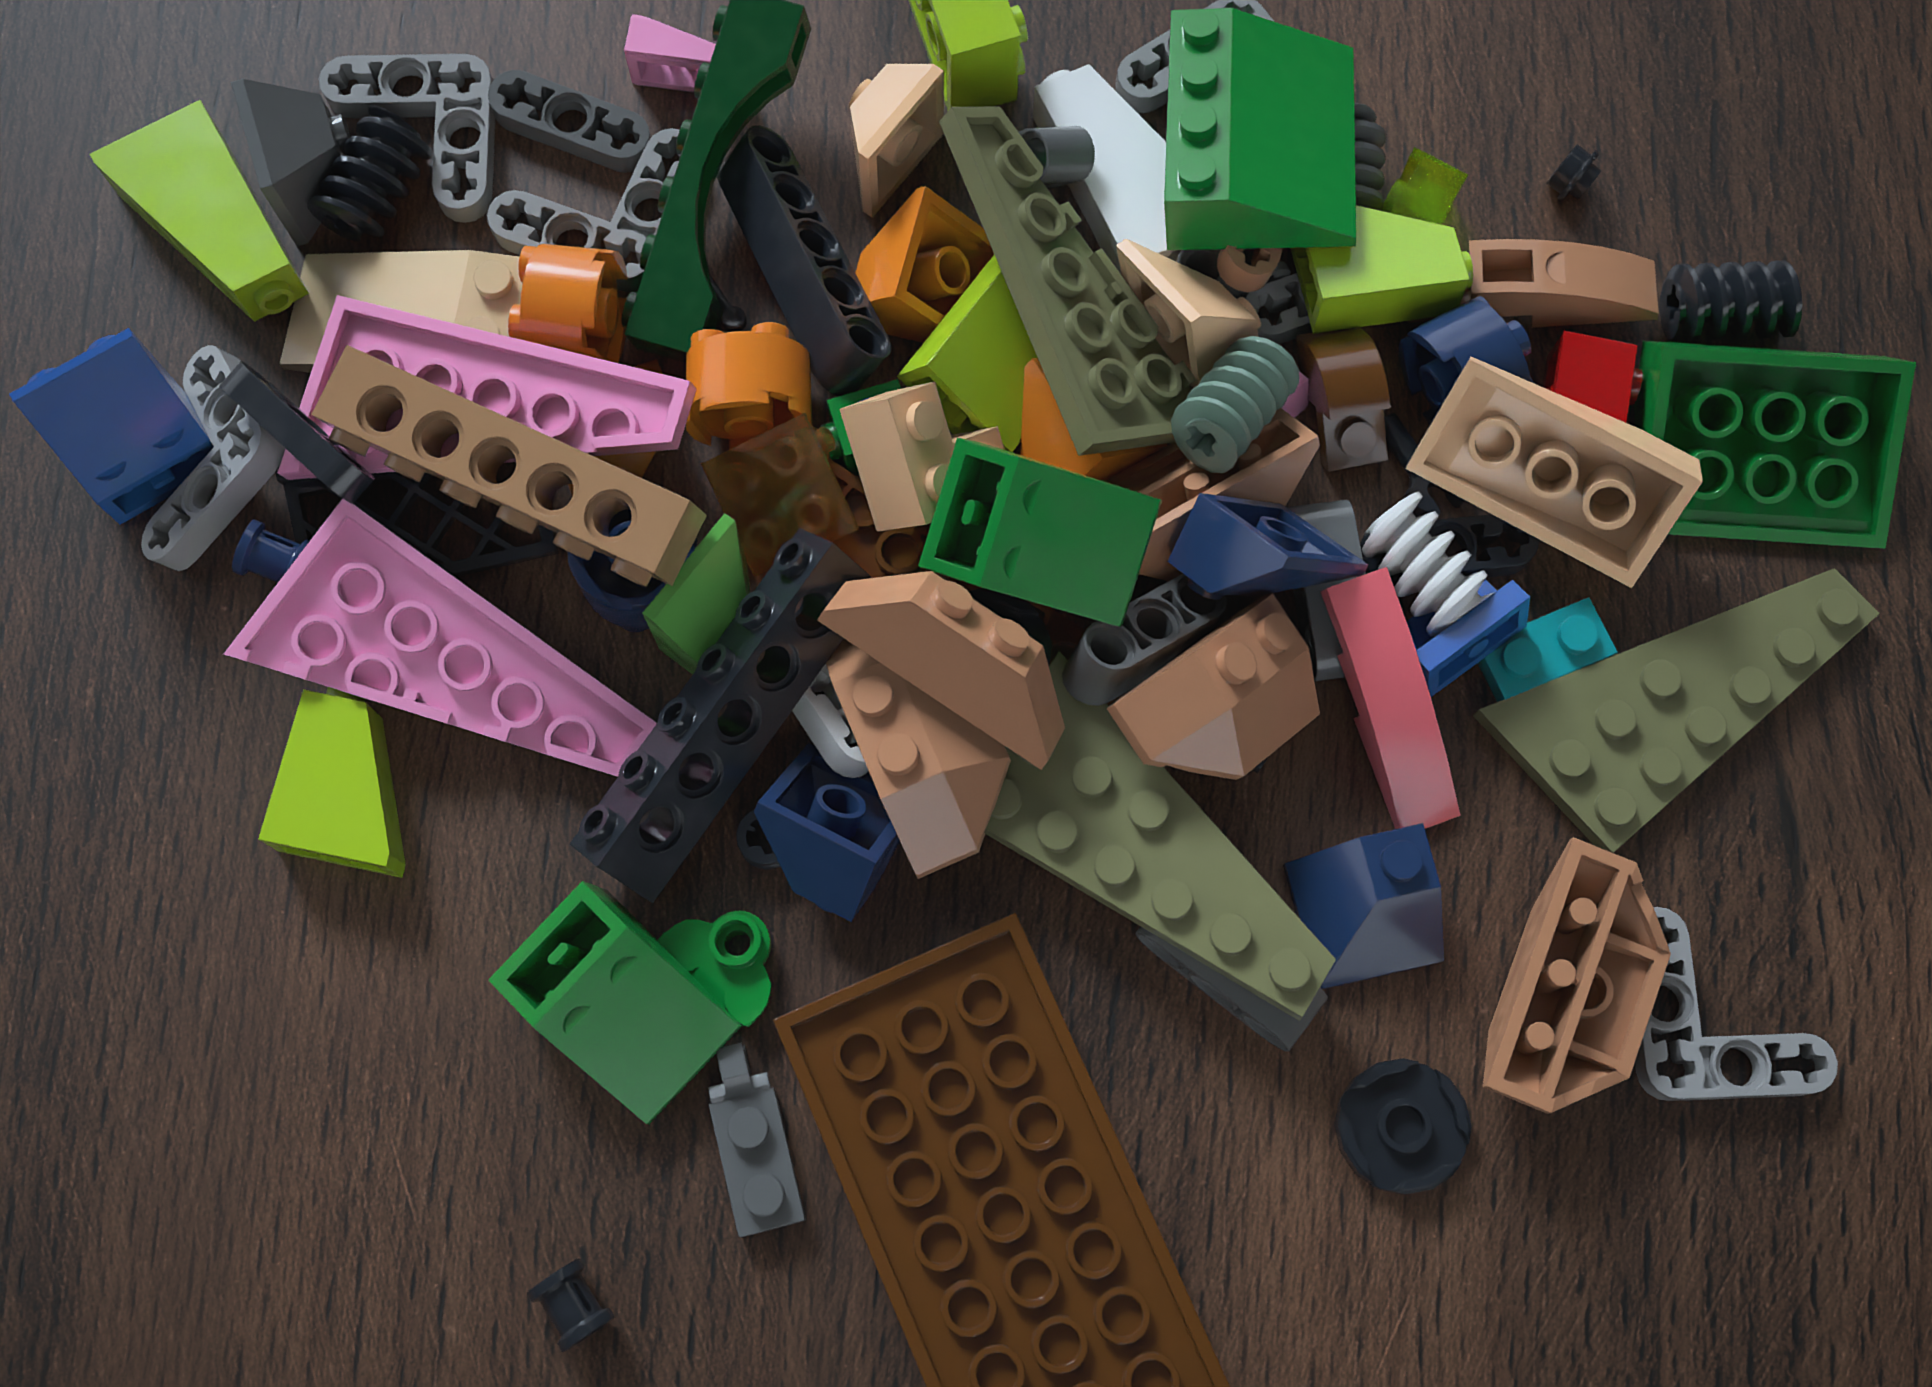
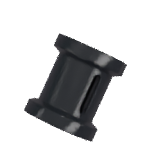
M579 1258L557 1270L526 1293L532 1303H541L559 1332L561 1338L557 1344L562 1353L571 1349L615 1318L610 1308H601L581 1276L585 1267Z

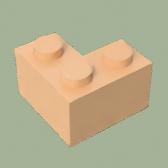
M935 382L885 392L839 409L876 531L921 526L932 522L957 438L981 442L1004 450L998 426L950 435Z

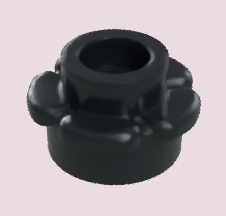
M1576 144L1546 182V184L1559 193L1557 197L1559 200H1563L1569 193L1579 200L1602 170L1593 164L1599 155L1596 149L1590 154L1580 145Z

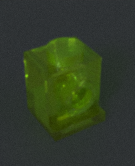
M1414 147L1400 179L1398 178L1395 181L1380 211L1442 225L1455 204L1468 174Z

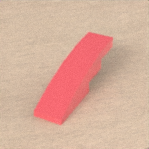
M1387 567L1321 591V595L1343 651L1337 657L1360 715L1355 717L1354 721L1395 829L1422 823L1426 829L1461 816L1431 696Z

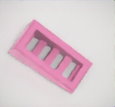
M632 14L624 48L632 83L635 85L694 92L698 70L703 62L710 63L716 44L656 20Z

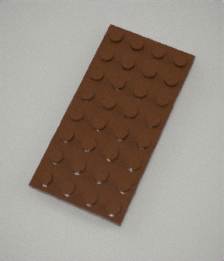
M1016 913L773 1019L926 1387H1230Z

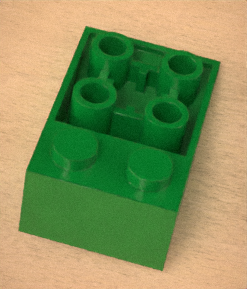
M957 438L918 566L982 588L1122 627L1162 500L981 442Z
M584 881L564 899L488 979L534 1029L646 1124H650L742 1027L608 890Z

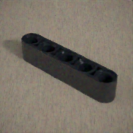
M760 125L751 126L720 167L717 174L719 186L797 342L809 351L810 369L813 375L826 390L837 396L856 392L891 353L889 337L792 149L773 130Z

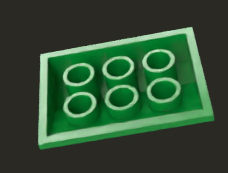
M1234 8L1171 10L1164 189L1167 250L1226 249L1227 245L1234 246L1236 249L1356 246L1354 47Z
M1642 341L1639 369L1642 370L1643 376L1640 392L1634 404V427L1699 459L1703 480L1668 534L1886 549L1916 362L1887 356Z

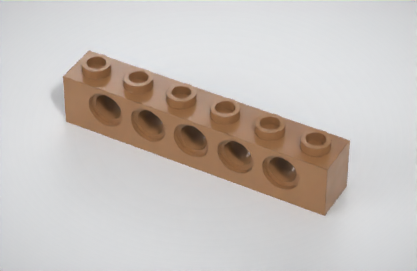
M346 345L311 414L333 428L328 438L332 442L365 457L370 447L388 455L383 465L417 482L421 481L425 472L444 480L439 491L473 508H476L480 498L498 505L500 508L496 514L497 518L529 534L533 533L537 524L557 533L553 544L589 561L594 550L614 559L610 568L611 571L644 587H647L651 577L673 586L707 516L689 499L349 345ZM403 408V416L400 423L394 429L386 432L389 417L395 411ZM459 433V443L456 449L450 455L441 458V448L445 440L451 435ZM516 458V468L513 475L507 481L497 484L496 475L499 467L507 460ZM573 484L574 492L570 502L559 510H553L552 500L557 490L564 485ZM623 510H631L632 520L628 529L619 536L610 537L609 524L612 518Z

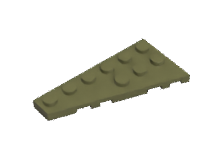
M951 107L939 123L1078 455L1082 456L1176 442L1172 434L1171 418L1175 409L1187 399L1188 394L1192 390L1189 385L1197 379L1184 361L1174 365L1155 339L1158 335L1159 326L1104 250L1101 248L1093 253L1075 228L1082 220L1071 204L1066 202L1059 205L1040 179L1044 167L1001 107Z
M1833 568L1539 685L1506 700L1504 699L1481 708L1473 717L1594 846L1614 853L1880 613Z
M1059 651L1050 664L1049 670L1065 729L1042 770L1005 746L1011 762L996 805L984 831L985 834L1298 1021H1301L1336 959L1166 769L1142 763L1108 712L1107 708L1109 706L1107 704L1099 706L1087 705L1076 700L1068 693L1062 679L1064 666L1068 660Z

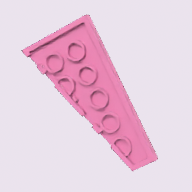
M337 295L299 409L330 436L333 428L311 414L346 345H349L589 455L600 456L677 450L697 389L688 380ZM403 408L395 411L389 417L386 432L394 429L400 423L403 416ZM459 433L453 434L445 440L441 448V458L450 455L456 449L459 443ZM342 447L370 474L396 472L383 465L388 455L370 447L365 457ZM285 448L277 472L279 475L288 480L317 478ZM516 458L509 459L504 463L516 462Z
M343 498L224 653L227 656L617 777L623 762L640 748L657 724L361 509Z

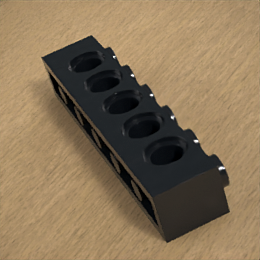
M799 528L794 537L783 544L774 558V564L756 589L740 602L734 619L718 641L702 654L696 671L678 696L664 706L659 714L658 723L640 748L623 762L618 778L602 800L585 814L580 823L579 831L569 844L596 867L653 903L843 641V637L817 621L823 610L846 581L870 579L873 577L834 543ZM803 598L800 608L795 613L797 604ZM765 650V654H764L763 659H762L761 662L757 665V661H758L759 656H760V655L762 654V652ZM728 702L724 713L718 718L720 710ZM689 756L687 764L679 771L682 762ZM651 810L647 819L640 824L642 817Z

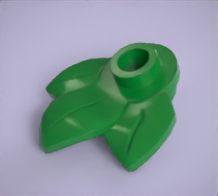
M732 911L720 916L713 923L686 919L675 924L657 940L740 1024L749 1027L764 1012L769 1003L772 988L769 975L764 966L771 951V936L766 925L756 915L746 911ZM737 935H746L750 938V947L747 952L740 956L731 955L728 946L732 938Z

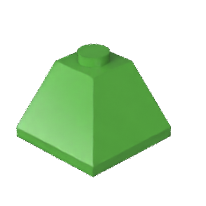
M724 513L683 563L673 586L666 584L642 613L659 650L691 674H694L702 654L718 641L732 622L740 602L751 593L747 561L734 519Z

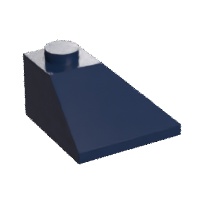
M1199 493L1168 559L1171 565L1188 577L1186 584L1191 590L1213 600H1221L1223 595L1253 597L1355 578L1364 575L1368 567L1367 563L1280 503Z
M810 743L804 747L758 801L754 811L792 891L812 901L822 910L835 913L852 922L874 891L900 842L871 775L866 773L856 778L840 775L832 770L816 746Z
M1423 823L1359 837L1283 865L1297 917L1336 959L1320 986L1322 990L1434 965L1444 961L1441 885Z

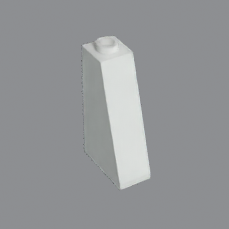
M1089 64L1071 72L1069 70H1060L1049 75L1041 84L1035 86L1033 119L1038 128L1081 126L1091 136L1095 148L1093 169L1087 178L1068 184L1100 247L1120 274L1121 270L1116 245L1124 239L1131 240L1169 259L1177 261L1181 250H1167L1164 209L1166 141Z

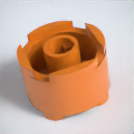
M540 244L537 247L524 246L519 256L518 265L519 277L523 283L520 305L514 304L510 310L508 319L509 337L618 363L626 339L624 335L626 328L622 326L621 319L627 298H618L616 280H628L622 255L615 250Z
M763 322L754 325L751 331L724 333L719 330L704 329L692 334L691 347L686 355V380L691 381L697 389L686 422V430L692 438L700 443L711 446L712 435L729 439V450L762 452L786 448L797 443L796 432L803 430L806 436L811 432L812 406L809 351L799 342L789 338V329L785 325Z

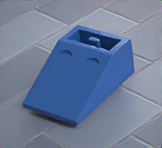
M129 328L117 335H108L96 340L88 347L86 352L57 368H48L36 373L29 379L26 385L9 393L15 405L95 503L120 525L170 497L213 449V445L187 394Z

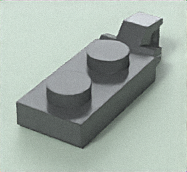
M742 1042L722 1047L717 1052V1058L723 1084L708 1087L711 1099L709 1109L738 1237L743 1238L806 1221L776 1089L774 1087L771 1088L767 1072L752 1076L746 1047Z

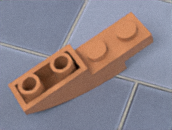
M1534 239L1469 240V255L1473 264L1472 286L1465 290L1460 305L1481 296L1488 301L1490 306L1501 317L1531 315L1532 328L1658 320L1659 311L1654 260L1624 251L1573 242ZM1435 317L1410 320L1409 323L1427 322Z

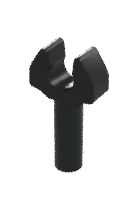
M1395 413L1384 418L1386 444L1410 477L1409 489L1404 494L1402 500L1418 491L1423 496L1412 512L1415 517L1433 511L1438 515L1440 514L1436 502L1428 494L1427 488L1430 487L1441 489L1449 502L1455 508H1459L1464 499L1406 469L1418 445Z

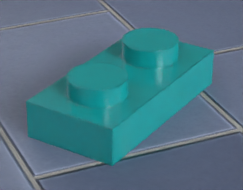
M1588 597L1528 622L1527 627L1479 661L1478 665L1496 701L1499 702L1615 656L1618 651Z

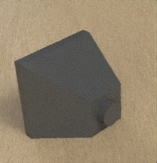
M247 79L233 81L231 86L260 190L295 245L307 244L321 224L309 211L307 203L314 196H322L319 190L321 180L327 176H334L332 172L333 161L339 156H346L344 144L351 137L347 123L342 114L332 117L321 94Z

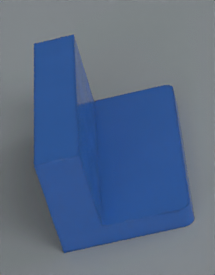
M1485 579L1477 591L1478 594L1484 596L1495 593L1437 636H1430L1426 632V628L1435 612L1419 617L1413 616L1406 621L1431 697L1527 627L1530 596L1514 580H1511L1497 591Z

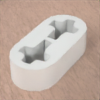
M825 664L792 711L825 762L833 771L845 777H861L869 770L859 746L852 748L848 746V744L855 743L856 739ZM812 691H814V692H821V691H823L825 694H819V695L816 696Z

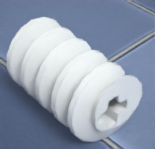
M1418 491L1399 501L1370 525L1364 535L1370 534L1362 547V553L1368 558L1387 553L1378 570L1387 567L1390 576L1403 573L1394 587L1397 596L1404 597L1419 592L1410 607V612L1414 617L1435 612L1426 628V632L1430 636H1437L1495 592L1484 596L1478 594L1477 591L1488 576L1484 570L1465 577L1461 573L1471 557L1468 551L1450 557L1446 555L1445 551L1455 536L1452 531L1434 537L1428 533L1439 516L1435 511L1417 518L1412 512L1423 497Z

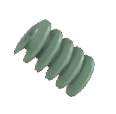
M1249 336L1239 338L1227 348L1225 354L1214 363L1212 370L1202 377L1199 385L1190 391L1187 399L1178 405L1171 418L1173 437L1187 459L1199 468L1211 473H1225L1232 469L1238 457L1248 450L1251 441L1258 438L1264 425L1271 422L1275 412L1282 408L1288 396L1295 392L1299 384V369L1294 358L1282 346L1266 338Z

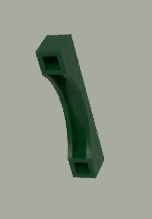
M730 0L728 6L721 5L716 13L712 30V38L716 45L710 63L703 62L696 76L694 95L698 102L692 120L685 119L678 133L676 153L680 156L677 169L674 178L666 177L660 190L658 211L662 213L659 226L656 235L649 234L642 247L640 268L644 270L641 283L637 293L630 292L623 307L621 323L626 328L624 335L637 349L686 363V355L691 347L692 334L704 329H718L723 310L712 285L706 255V216L712 187L726 153L743 128L771 100L794 85L811 32V26L804 5L786 0Z

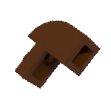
M1360 327L1296 335L1299 371L1309 379L1307 399L1316 407L1321 465L1330 472L1388 460L1383 409L1391 408L1383 364L1371 337Z

